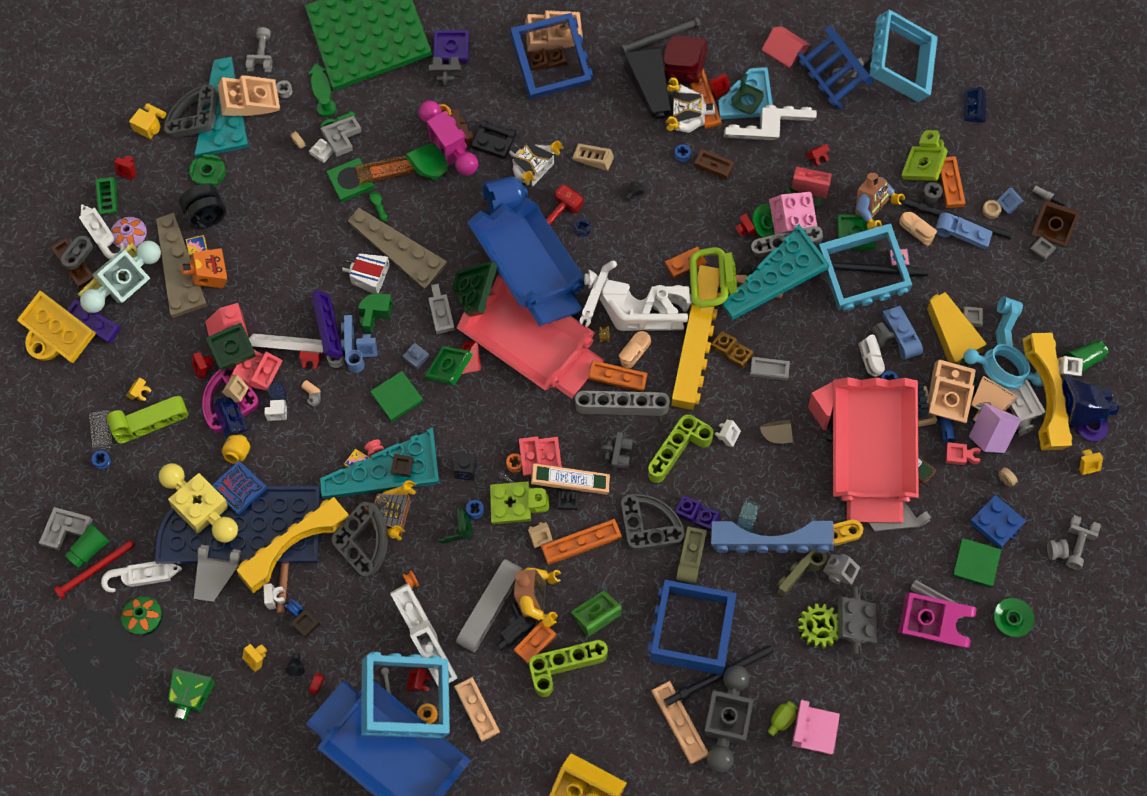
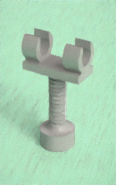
M260 27L257 29L256 37L259 39L257 55H247V71H254L255 64H263L264 72L272 71V57L264 55L266 41L270 39L271 31L268 28Z
M1076 515L1071 519L1068 532L1078 535L1074 553L1069 555L1066 565L1069 568L1081 570L1084 563L1081 555L1085 540L1087 538L1095 541L1101 524L1093 522L1090 530L1079 527L1081 517Z

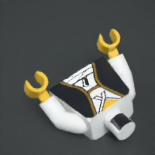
M671 78L668 81L670 84L667 86V90L670 92L676 90L674 93L673 117H669L666 123H669L667 126L668 131H672L675 128L676 131L690 133L705 124V115L715 114L714 103L705 104L703 95L681 84L678 85V80L675 78Z
M555 141L547 146L528 143L523 149L514 145L510 149L509 154L514 157L512 170L515 177L527 186L533 187L554 165L553 154L558 156L560 154L559 149L564 148L560 141Z

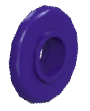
M1086 413L1079 418L1077 429L1086 440L1099 441L1107 435L1108 425L1100 415ZM1088 423L1096 424L1098 430H1091Z

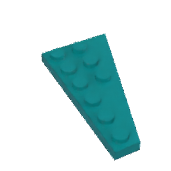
M231 57L217 59L213 62L209 84L218 93L215 125L210 131L199 133L195 150L196 158L204 154H218L249 147L243 116L222 115L218 84L222 77L236 79ZM211 105L206 106L204 111L208 110Z
M798 224L795 230L784 239V242L757 266V269L746 278V281L740 287H737L738 293L728 296L723 303V308L730 318L734 320L829 269V263L800 224Z
M433 427L421 435L410 437V440L401 444L397 443L379 451L368 459L357 461L348 468L337 470L320 478L322 499L388 491L402 486L407 480L416 483V486L412 487L439 484ZM394 454L414 457L410 478L391 475L390 471Z

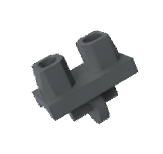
M433 57L432 63L429 65L430 76H437V81H443L444 86H448V81H454V76H462L458 57H450L449 65H442V58Z
M617 432L615 447H612L613 441H607V445L600 448V452L605 454L604 460L609 461L610 456H613L611 471L616 472L618 468H629L630 456L620 455L621 450L631 452L633 439L623 437V433Z

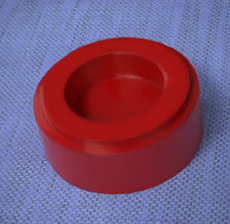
M316 673L309 689L310 693L318 694L324 681V675Z

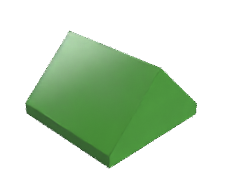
M603 590L571 611V614L586 636L590 637L619 618L622 608L618 602Z

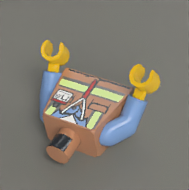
M869 173L866 181L859 187L857 192L855 214L862 216L864 221L868 222V230L882 226L881 221H873V218L887 203L889 196L893 205H901L899 200H905L903 194H895V190L888 184L887 180L883 177H878L876 173Z

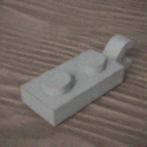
M439 284L431 285L434 297L428 299L436 334L454 331L455 328L447 294L441 295Z

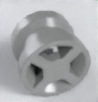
M1061 539L1059 542L1054 540L1047 542V552L1050 560H1056V558L1068 559L1069 547L1066 539Z

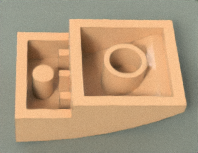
M545 11V15L527 14L525 24L572 13L573 18H576L578 22V35L581 34L582 36L580 12ZM568 23L526 33L528 51L553 50L562 46L563 48L574 46Z
M241 75L240 79L222 77L218 84L222 115L251 116L280 110L275 79Z
M943 360L936 361L929 391L928 413L967 423L974 391L973 381L976 370Z

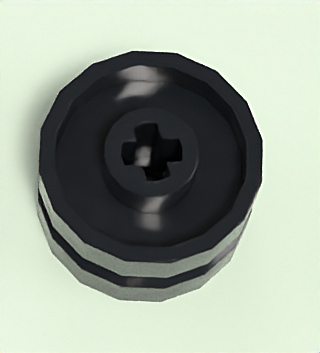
M211 184L194 186L184 192L179 200L187 222L193 229L211 227L219 223L227 212L216 187Z

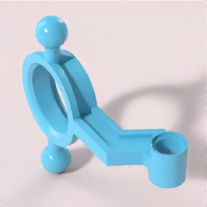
M1004 296L997 305V312L1003 316L996 329L997 346L987 351L984 356L979 355L975 349H968L964 353V360L968 364L976 362L982 364L988 377L1007 389L1020 388L1026 379L1031 380L1034 386H1043L1038 372L1031 373L1027 358L1018 349L1013 347L1011 330L1022 312L1023 304ZM995 355L1009 359L1017 367L1019 376H1014L1004 371L997 363Z

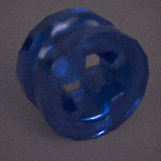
M584 218L578 219L574 225L575 233L581 237L589 235L591 223ZM580 225H584L585 230H581Z

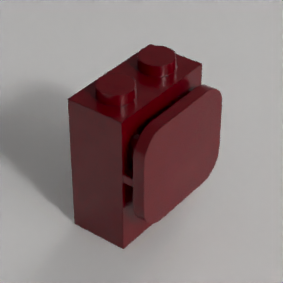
M671 36L663 58L665 79L667 81L675 78L678 82H700L708 51L706 38Z

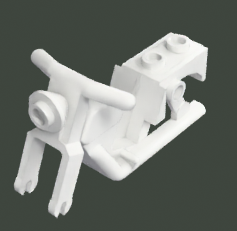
M610 261L603 265L599 276L591 270H588V274H584V284L588 285V288H592L585 308L582 310V317L579 321L580 325L583 324L584 320L587 321L585 327L590 325L600 297V301L614 326L620 331H675L684 329L683 322L688 321V314L678 313L677 308L672 303L679 305L683 312H687L689 306L692 305L689 286H652L647 298L638 300L631 295L629 284L608 280L609 271L617 266L616 261ZM653 307V309L657 310L660 314L649 313L651 311V308Z

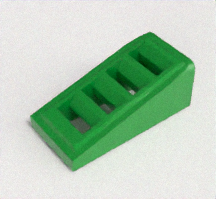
M114 177L95 179L99 215L118 213L117 180ZM110 186V189H103V187ZM111 192V195L103 196V193ZM111 199L112 202L103 203V200ZM112 205V209L103 210V206Z

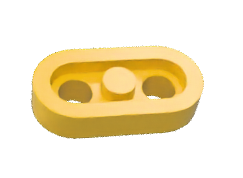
M857 520L833 524L834 534L837 536L834 539V546L858 540L863 533L862 524ZM849 529H854L856 533L851 534Z

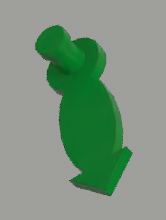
M315 64L308 73V76L312 75V90L314 96L319 101L317 112L322 117H330L336 112V104L330 99L331 86L328 77L324 73L327 71L325 68Z

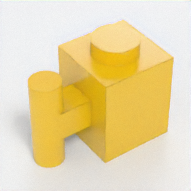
M147 103L145 110L149 112L139 108L129 123L133 131L151 140L154 135L158 134L161 127L157 117L164 119L166 112Z

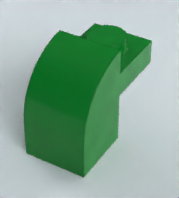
M371 294L360 302L358 307L361 316L360 326L363 327L365 334H372L375 318L390 319L393 304L390 294Z

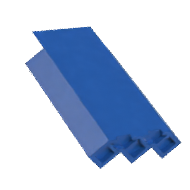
M526 197L515 209H511L503 204L491 215L479 211L467 222L490 260L498 264L497 271L518 304L529 309L539 326L582 312L583 307L574 294L580 292L585 286L584 276L535 202Z
M345 680L341 682L306 723L307 726L321 736L320 740L322 742L317 748L374 796H444L471 762L468 757L444 738L361 735L362 689L358 692ZM373 682V722L426 724L377 682Z

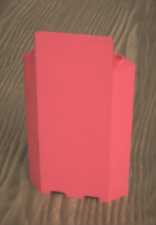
M500 274L497 275L491 287V293L488 296L484 313L470 317L464 312L457 326V329L542 389L548 390L556 387L571 399L588 381L592 360L605 361L588 349L593 343L594 331L583 324L580 325L579 321L572 316L539 326L529 309L518 304Z
M849 377L833 380V496L841 497V501H847V521L903 523V502H910L911 498H919L918 380L908 378L894 380L870 378L858 380Z

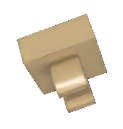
M233 375L222 393L227 398L231 397L235 403L241 402L249 387L238 375Z
M540 522L538 526L529 527L528 532L534 548L553 541L546 522Z

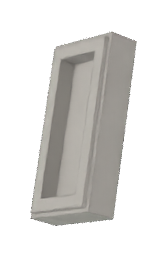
M752 357L750 376L788 381L790 361Z

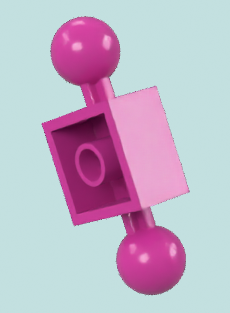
M435 101L423 102L418 112L421 120L427 123L430 141L434 142L440 149L448 165L455 162L456 169L460 174L471 175L475 173L478 168V159L474 154L466 152L467 145L464 141L466 136L462 129L457 128L455 119L452 116L449 117L446 111L441 113V108Z

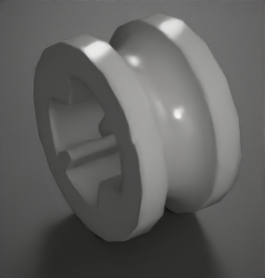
M283 80L276 84L279 97L288 98L291 96L293 91L288 81Z
M327 355L328 363L333 368H339L345 362L344 355L339 358V361H333L332 356Z
M1030 418L1020 421L1017 427L1019 436L1029 433L1035 428L1034 425L1030 424Z

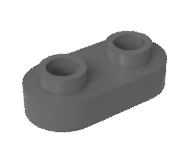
M79 236L74 239L61 257V262L66 269L74 270L82 264L93 248L90 239L86 236Z

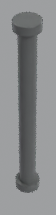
M694 17L689 22L628 45L623 44L621 45V50L625 55L629 51L695 26L698 28L701 26L698 17Z

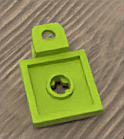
M937 130L924 131L919 141L920 146H912L901 175L903 180H938L948 151L944 147L943 140H939L940 134Z
M529 481L490 485L492 524L531 521V512L542 513L549 510V496L546 494V490L543 488L530 489ZM509 499L516 501V503L512 504V507L506 504Z

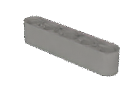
M580 391L575 397L576 410L581 414L662 416L668 412L670 403L668 395L659 392ZM585 400L588 404L582 405L579 402ZM600 401H606L607 404H606V405H600L599 402H600ZM624 401V402H626L627 404L624 405V406H621V405L618 404V402ZM644 402L646 403V405L639 406L637 405V403ZM663 402L665 405L660 407L656 403Z
M506 559L501 563L456 640L457 644L472 652L478 649L515 586V574L523 570V568Z

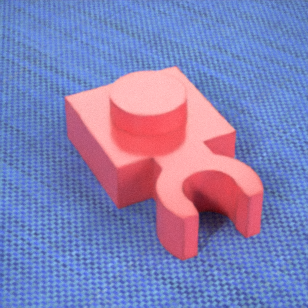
M947 442L945 463L965 465L968 460L972 464H979L980 458H975L973 454H979L981 449L972 448L967 450V444Z

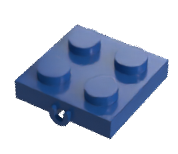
M995 495L985 506L983 505L978 510V513L969 523L1001 549L1009 539L1012 540L1017 535L1016 532L1023 526L1026 520Z

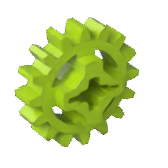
M815 604L814 609L808 606L807 612L803 611L801 613L802 618L798 620L801 626L798 627V631L803 632L801 639H808L807 645L813 642L814 648L821 644L822 649H825L826 643L832 646L833 640L838 641V613H832L833 607L827 610L826 604L822 608ZM823 624V627L817 628V625ZM807 625L811 627V632L808 631Z

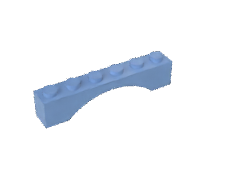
M712 521L711 545L713 550L719 553H727L728 550H736L739 553H747L748 550H756L759 553H767L768 550H776L779 553H787L788 550H796L799 553L817 550L819 553H827L829 550H834L833 521H811L805 527L789 534L763 536L750 533L732 521Z

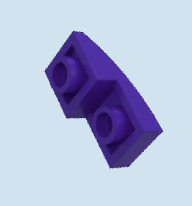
M686 496L682 497L675 510L678 516L711 532L712 521H718L721 516L720 512L702 506L701 502Z

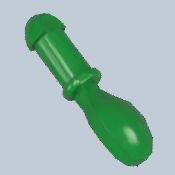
M349 111L342 116H337L336 120H325L320 125V128L351 116L355 117V113Z
M378 192L370 193V201L375 205L379 219L382 222H386L388 215L381 204V195Z

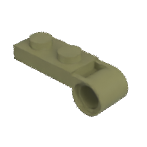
M687 526L676 581L696 585L707 530Z
M811 550L800 563L796 561L789 570L791 571L788 577L783 576L777 584L779 586L777 593L784 598L808 568L812 571L821 570L827 559L826 553ZM812 557L820 558L821 562L815 563Z

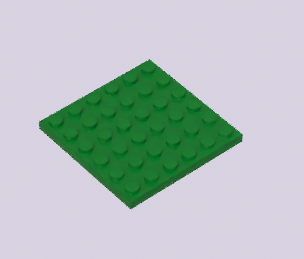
M318 0L305 5L334 91L432 56L413 0Z

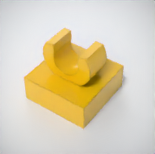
M138 378L133 383L126 397L131 400L137 397L139 401H145L146 398L141 395V392L150 393L151 389L144 386L145 380Z
M1090 449L1083 450L1084 456L1081 457L1079 467L1081 474L1085 475L1101 471L1103 462L1101 453L1093 454Z
M249 644L244 648L242 658L256 672L262 667L267 649L263 645L255 649Z

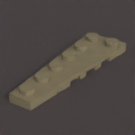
M360 208L348 220L350 226L365 239L369 240L388 259L393 261L400 270H403L424 291H427L447 266V261Z
M171 213L157 218L171 317L175 318L206 307L207 303L201 286L193 283L192 275L181 274V264L190 263L191 258L175 214Z

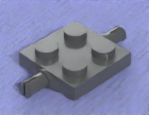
M858 586L852 587L853 598H838V638L846 639L853 643V655L855 656L862 655V643H877L876 604L862 600L861 587Z

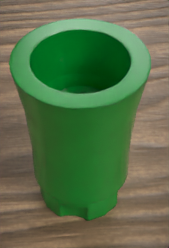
M1097 340L1076 350L1066 352L1063 357L1083 359V373L1107 357L1109 352L1107 346L1101 340Z
M90 523L79 539L69 548L70 550L65 556L80 568L84 562L86 563L111 541Z

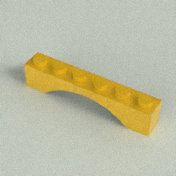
M1032 333L1022 340L1025 357L1038 372L1046 394L1045 417L1038 431L1041 451L1062 450L1072 446V435L1069 430V417L1066 413L1062 378L1060 377L1058 367L1059 360L1056 355V342L1053 338V333Z
M334 497L323 501L319 506L320 508L314 512L307 513L303 518L304 520L298 524L294 523L285 534L275 537L269 546L260 548L253 558L244 560L238 566L239 568L236 570L239 577L252 593H255L270 581L277 561L293 544L312 535L334 533L349 517V514Z

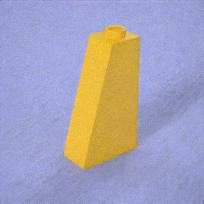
M947 293L934 295L929 300L930 303L927 310L948 362L959 365L964 358L965 351L968 349H975L979 354L983 352L987 343Z

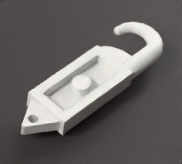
M81 205L80 220L104 256L111 259L117 254L112 253L108 248L114 241L113 234L95 208L92 209ZM121 243V244H120V246H121L120 251L125 249L124 244Z
M155 561L129 565L124 568L107 571L101 579V585L105 591L115 592L116 589L110 588L107 582L110 578L121 576L123 583L130 587L171 581L170 578L181 571L182 568L175 564H156Z

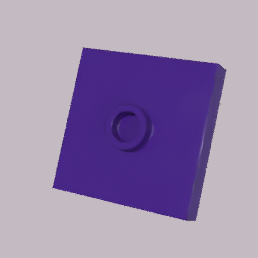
M434 30L433 57L442 58V63H449L450 57H458L459 63H468L469 30Z

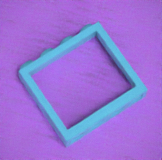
M887 10L879 15L876 20L870 76L920 102L931 95L938 37L895 12ZM889 29L920 46L915 83L884 67Z
M891 224L819 244L818 250L829 263V269L825 270L838 311H850L855 308L854 306L861 304L862 306H867L879 299L880 301H885L896 294L902 296L904 293L909 292L912 287V282ZM888 238L903 282L843 298L829 254Z
M371 652L362 659L361 735L444 738L449 734L448 659H441V656L421 658V655L417 654L402 657L398 653L384 656L379 652ZM373 665L438 668L439 724L373 722Z

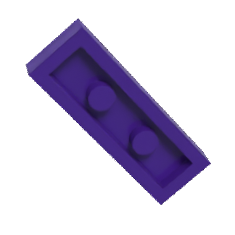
M74 299L67 310L96 332V335L110 344L121 329V327L102 315L85 311L76 299Z

